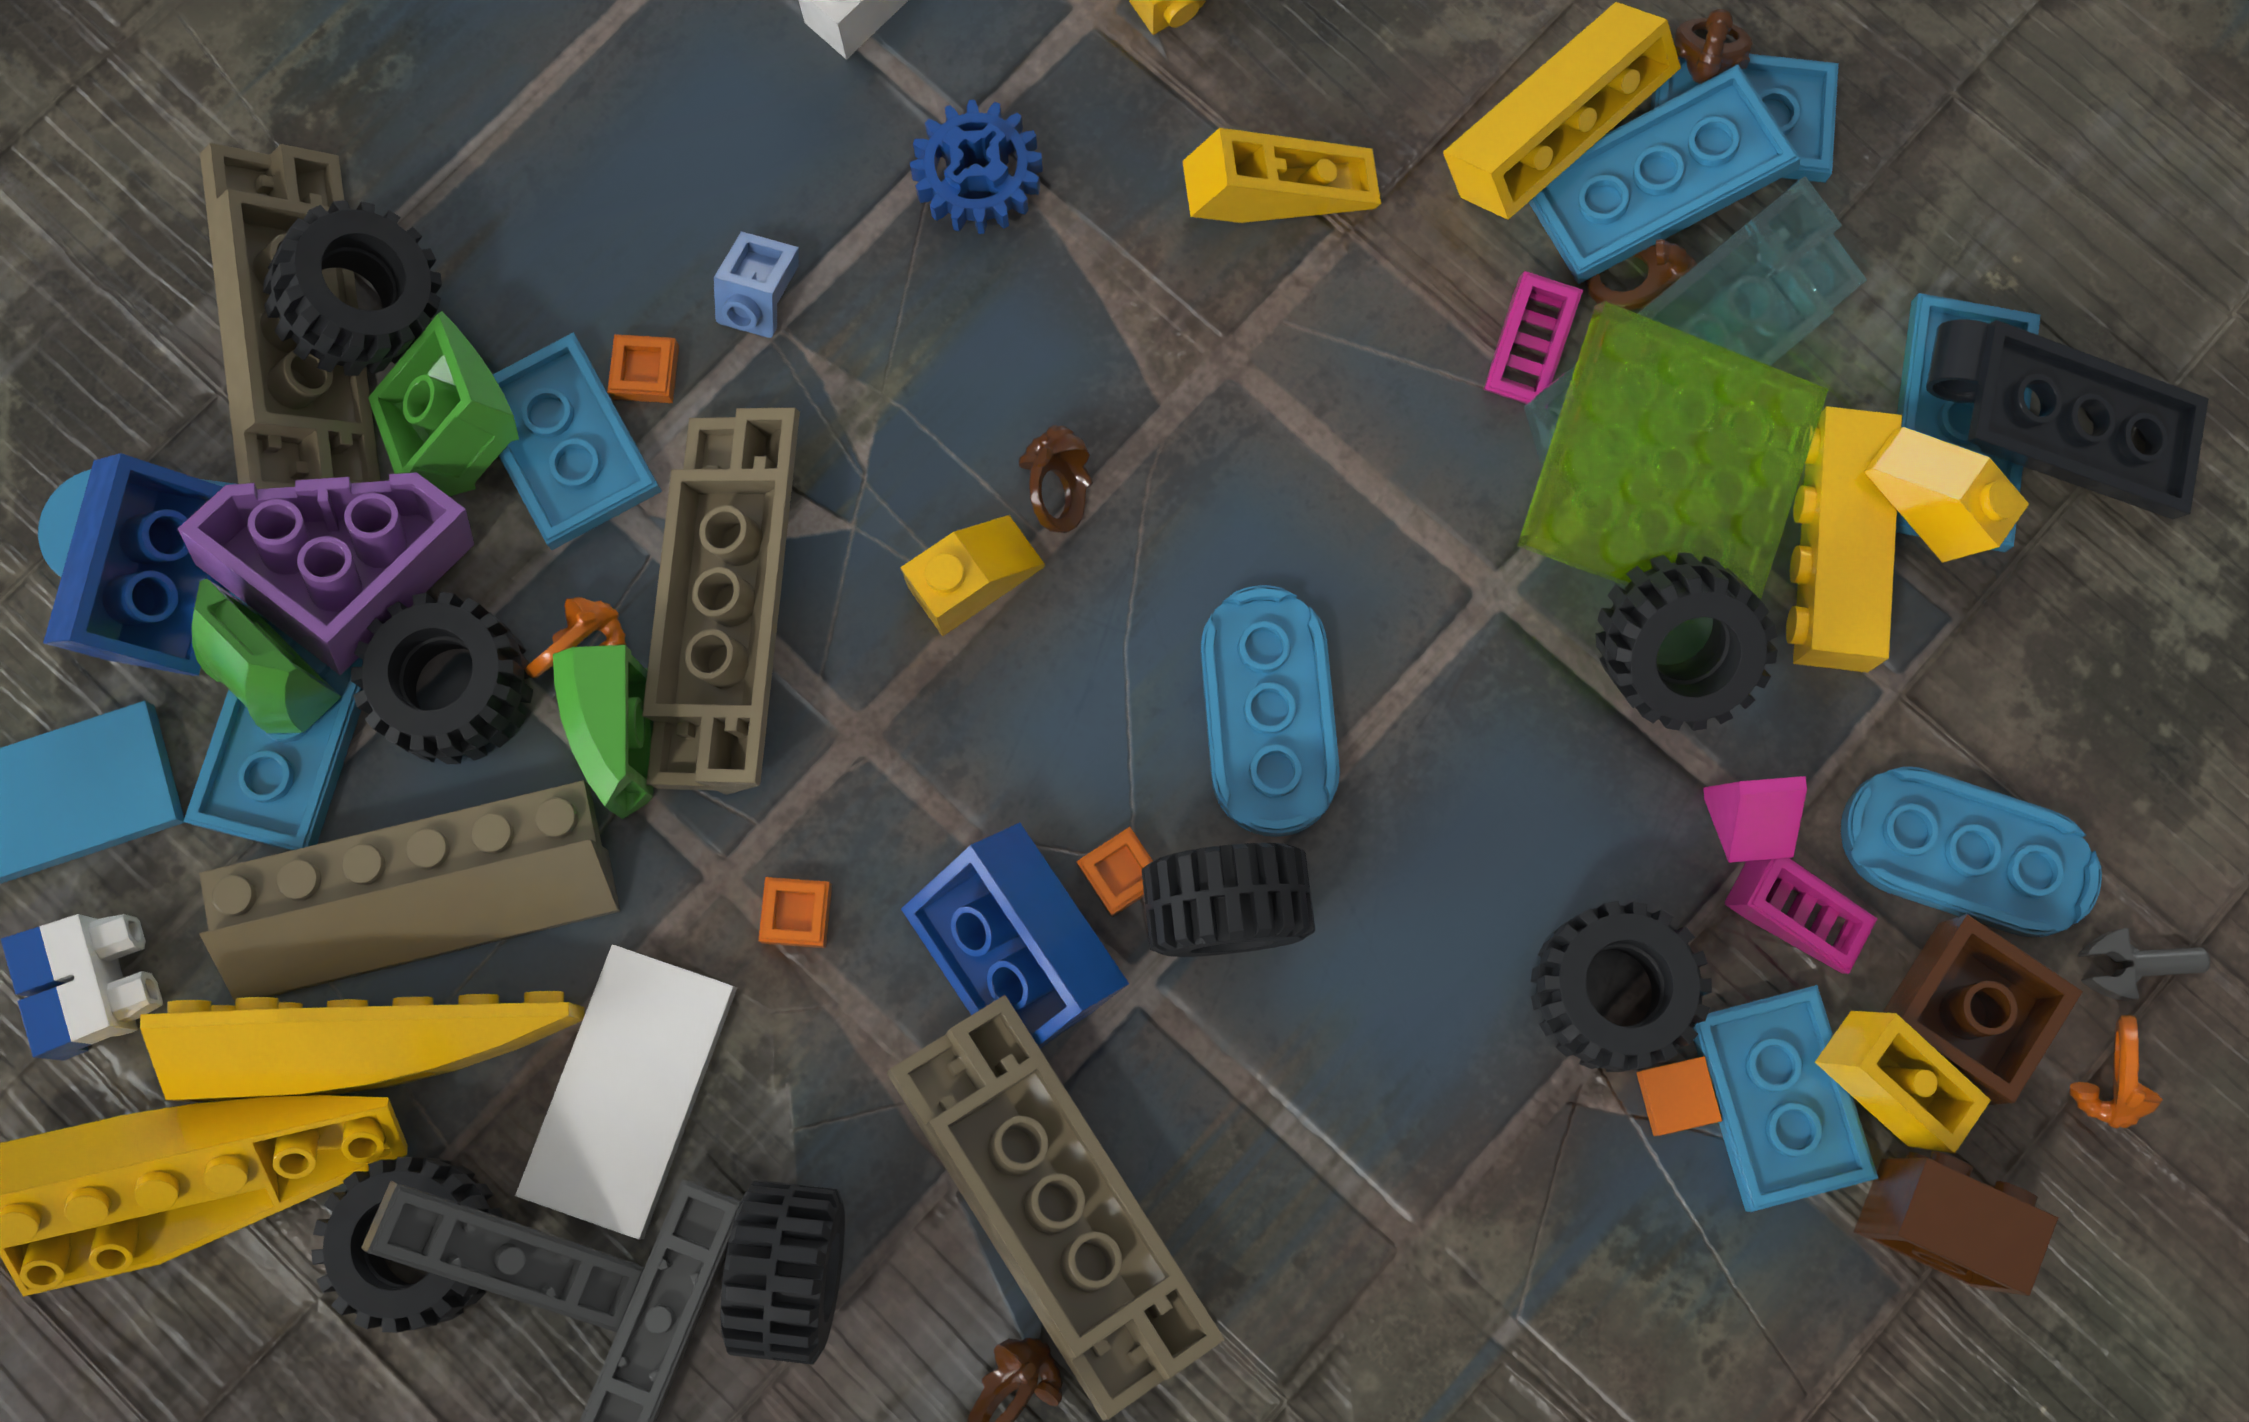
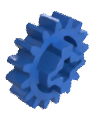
M975 100L968 101L967 113L958 115L951 105L944 107L946 122L941 125L937 121L928 119L925 122V127L929 140L914 139L913 142L915 157L918 159L910 162V169L913 181H918L915 187L920 203L931 201L932 218L936 221L950 213L953 230L958 232L964 227L967 220L975 221L978 234H985L987 220L993 218L996 219L1003 229L1008 227L1007 212L1010 209H1014L1016 212L1025 215L1029 211L1028 200L1025 194L1039 195L1040 180L1036 174L1043 172L1042 154L1035 152L1037 149V138L1034 130L1021 133L1023 130L1022 116L1018 113L1003 120L1000 103L997 102L990 106L987 113L979 112ZM1011 152L1017 160V168L1013 177L1009 174L1008 166H1006L1009 163L1008 155ZM941 157L945 159L947 166L944 170L945 179L942 182L937 176V166Z

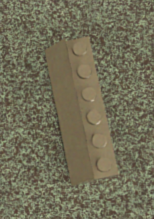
M209 143L200 153L238 484L255 483L257 489L295 487V480L349 477L351 483L381 481L372 410L368 399L370 394L366 367L359 376H345L344 368L340 365H336L331 373L317 368L320 359L311 354L307 356L305 361L293 353L297 343L292 338L282 342L274 330L280 319L268 318L264 306L270 296L263 293L264 279L269 272L268 266L290 227L298 218L303 220L310 209L321 205L328 211L333 201L344 200L339 155L280 144L271 154ZM343 268L322 270L323 278L330 291L345 304L358 309L354 272Z
M795 407L736 408L735 417L689 418L683 469H671L642 714L643 717L654 721L646 783L654 788L713 790L729 795L760 786L800 411Z
M584 780L199 873L209 930L199 933L234 1001L237 998L276 996L620 912L609 852L602 846L591 788Z
M1006 995L953 1026L944 1036L889 1069L887 1072L888 1077L1103 1421L1109 1420L1159 1383L1172 1378L1225 1340Z

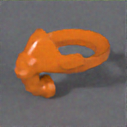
M582 597L566 599L564 607L567 628L553 635V644L524 668L525 672L532 678H538L553 666V654L578 646L596 630L601 631L606 636V640L599 646L626 645L625 633L618 620L617 610L601 600L593 602Z
M2121 1015L2116 1022L2113 1053V1099L2101 1101L2099 1099L2100 1088L2095 1084L2087 1082L2070 1084L2069 1093L2075 1099L2079 1109L2084 1111L2087 1116L2106 1122L2108 1126L2116 1129L2119 1127L2128 1128L2137 1124L2140 1118L2155 1112L2163 1101L2159 1094L2138 1082L2139 1038L2137 1018L2135 1016Z

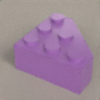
M417 472L389 474V481L351 483L349 477L295 480V487L257 489L255 483L225 485L178 528L196 566L339 675L345 672L359 658L354 654L358 642L361 641L369 644L374 634L366 628L375 618L385 623L392 617L387 608L398 601L407 608L413 605V595L425 593L474 546L466 509Z

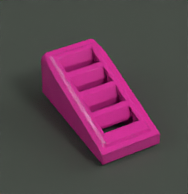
M1524 271L1519 276L1483 390L1540 409L1544 407L1583 292L1582 289ZM1528 299L1558 308L1559 311L1556 319L1525 309ZM1523 321L1552 331L1550 340L1547 341L1519 332L1520 322ZM1513 343L1545 353L1543 363L1540 364L1510 354ZM1505 366L1538 376L1535 388L1502 377Z
M1790 858L1746 861L1725 900L1727 907L1748 921L1842 974L1850 973L1878 919ZM1793 889L1798 894L1786 915L1781 910ZM1817 903L1822 907L1810 930H1808L1804 926ZM1840 916L1845 919V922L1834 944L1831 946L1825 940L1837 917Z

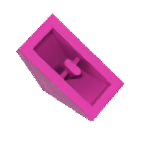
M1806 776L1739 781L1703 787L1705 803L1729 863L1794 857L1807 792Z

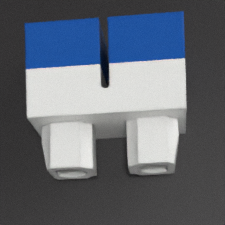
M76 914L1 938L15 994L27 996V998L19 1000L18 1005L33 1058L61 1061L70 1059L89 1051L88 1046L109 1037L121 1036L137 1031L136 1019L140 1018L141 1014H148L163 1005L158 982L152 973L141 971L123 978L118 958L145 949L146 941L141 923L137 917L122 914L96 919Z

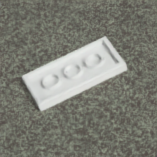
M612 944L515 1196L635 1239H644L737 987Z

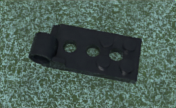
M1959 319L1944 322L1937 327L1926 390L1931 395L1942 400L1957 403H1974L1968 441L1977 445L1981 452L2172 520L2190 515L2209 398L1998 320L1988 324L1976 320ZM2026 387L2033 390L2039 398V416L2033 414L2025 404L2024 391ZM2079 407L2085 409L2087 417L2093 422L2092 435L2086 433L2079 424ZM2133 426L2137 428L2139 436L2146 442L2144 454L2139 452L2132 442L2131 430Z

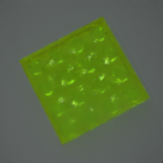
M1605 301L1595 305L1517 546L1625 586L1632 581L1626 573L1637 565L1643 572L1652 569L1650 560L1652 558L1665 555L1671 563H1675L1678 553H1692L1699 561L1704 556L1717 560L1725 569L1728 567L1761 600L1829 389Z

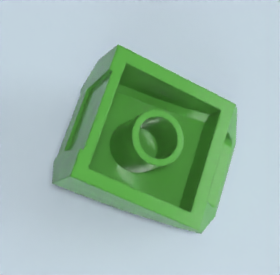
M442 311L435 316L368 397L394 474L417 472L448 496L476 489L475 482L512 441L519 440L514 415L493 374L467 338Z
M208 578L199 582L191 628L194 653L204 672L216 682H222L248 708L249 714L256 725L266 733H304L341 696L257 611Z
M626 645L571 647L553 654L554 686L561 721L572 753L587 782L603 805L618 817L624 819L646 805L653 798V787L646 784L653 721L642 716L648 668H644L636 660Z

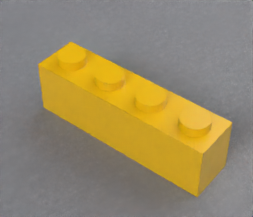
M1619 2L1611 5L1443 151L1460 198L1509 220L1681 69L1668 20Z
M1826 406L1809 426L1803 427L1800 433L1797 460L1799 463L1805 464L1804 485L1798 488L1795 496L1793 517L1796 523H1802L1800 545L1794 548L1790 562V580L1792 583H1798L1797 605L1791 607L1786 623L1787 643L1794 644L1793 664L1868 673L1889 659L1897 510L1864 473V470L1893 431L1901 428L1902 415Z

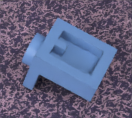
M741 231L714 276L716 321L724 326L771 338L777 329V303L799 266V247Z

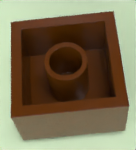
M1966 914L1937 925L1883 1012L1897 1013L1991 1099L1988 1105L2015 1103L2083 991Z
M1932 1151L1930 1158L1918 1153L1909 1152L1907 1158L1881 1159L1877 1169L1878 1179H1874L1854 1233L1976 1289L2030 1296L2059 1218L2035 1207L2038 1199L2035 1194L2003 1181H1996L1994 1187L1970 1177L1973 1170L1971 1165L1936 1151Z

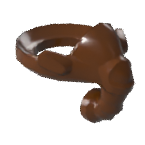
M1717 9L1712 11L1708 18L1691 19L1680 24L1676 29L1674 45L1678 57L1686 60L1693 81L1702 84L1736 65H1739L1741 69H1746L1750 62L1749 54L1752 48V40L1742 28L1733 24V17L1727 10ZM1708 30L1706 40L1698 37L1693 31ZM1726 35H1730L1734 39H1736V41L1732 43H1724L1726 40Z
M1656 239V246L1652 245L1633 255L1641 259L1648 266L1649 270L1647 278L1637 288L1625 292L1613 291L1601 282V273L1585 282L1590 297L1599 306L1610 311L1623 312L1642 309L1645 314H1649L1658 308L1665 298L1675 294L1684 283L1690 282L1697 272L1698 265L1695 259L1686 253L1684 248L1675 243H1669L1664 239Z
M1053 425L1049 427L1047 432L1033 439L1026 447L1025 453L1019 458V466L1030 470L1029 494L1036 517L1047 530L1058 533H1067L1079 525L1085 509L1086 488L1093 484L1087 469L1084 467L1090 454L1083 440L1074 435V432L1066 426ZM1048 471L1054 472L1059 477L1065 492V506L1059 518H1054L1049 514L1042 498V482Z
M1025 1338L1024 1340L1007 1339L994 1348L998 1368L982 1378L984 1389L974 1404L967 1422H989L999 1404L1016 1389H1018L1016 1396L995 1422H1014L1034 1392L1039 1399L1048 1405L1058 1406L1062 1400L1061 1387L1063 1382L1060 1369L1056 1366L1050 1354L1051 1350L1048 1344L1042 1343L1041 1340L1035 1338ZM1039 1375H1040V1377H1041V1382L1038 1383V1378H1039Z

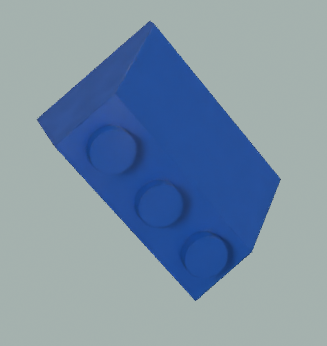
M122 453L94 460L43 643L107 661L199 676L201 666L196 659L192 646L191 628L199 582L208 578L221 588L223 585L195 565L178 528L223 487Z
M1020 822L971 844L901 908L969 1013L973 1015L1006 995L1039 1048H1042L1086 1018L1129 984Z

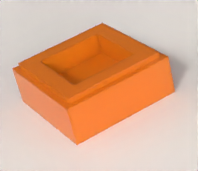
M614 334L607 391L611 399L673 403L679 344L676 339Z
M1128 827L1076 861L1077 866L1111 917L1144 897L1142 868L1153 862L1131 827Z
M765 877L758 941L762 944L826 948L832 884L828 881Z
M1705 1056L1636 1072L1653 1136H1661L1722 1121Z

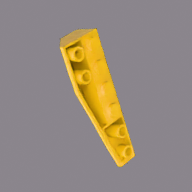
M562 991L525 992L524 1003L499 1004L498 994L459 995L457 1005H434L433 997L393 998L392 1006H368V1000L344 999L327 1001V1007L303 1008V1003L279 1002V998L273 997L235 999V1006L211 1005V1001L176 1000L168 1001L167 1013L141 1014L140 1030L165 1099L185 1102H208L255 1097L338 1095L392 1087L453 1072L520 1049L583 1021L585 1016V1007L571 1002H564V992Z
M332 1095L255 1097L187 1104L121 1115L0 1143V1257L23 1297L160 1265L344 1183L343 1180L353 1172L369 1171L368 1164L382 1159L395 1160L397 1157H404L407 1155L408 1145L388 1097Z

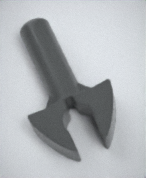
M2129 928L2107 932L2087 944L2078 953V957L2103 954L2109 956L2114 962L2123 964V968L2116 970L2112 976L2081 979L2082 983L2092 990L2119 1001L2139 999L2136 983L2144 976L2205 973L2210 967L2209 954L2203 947L2139 951L2130 944Z

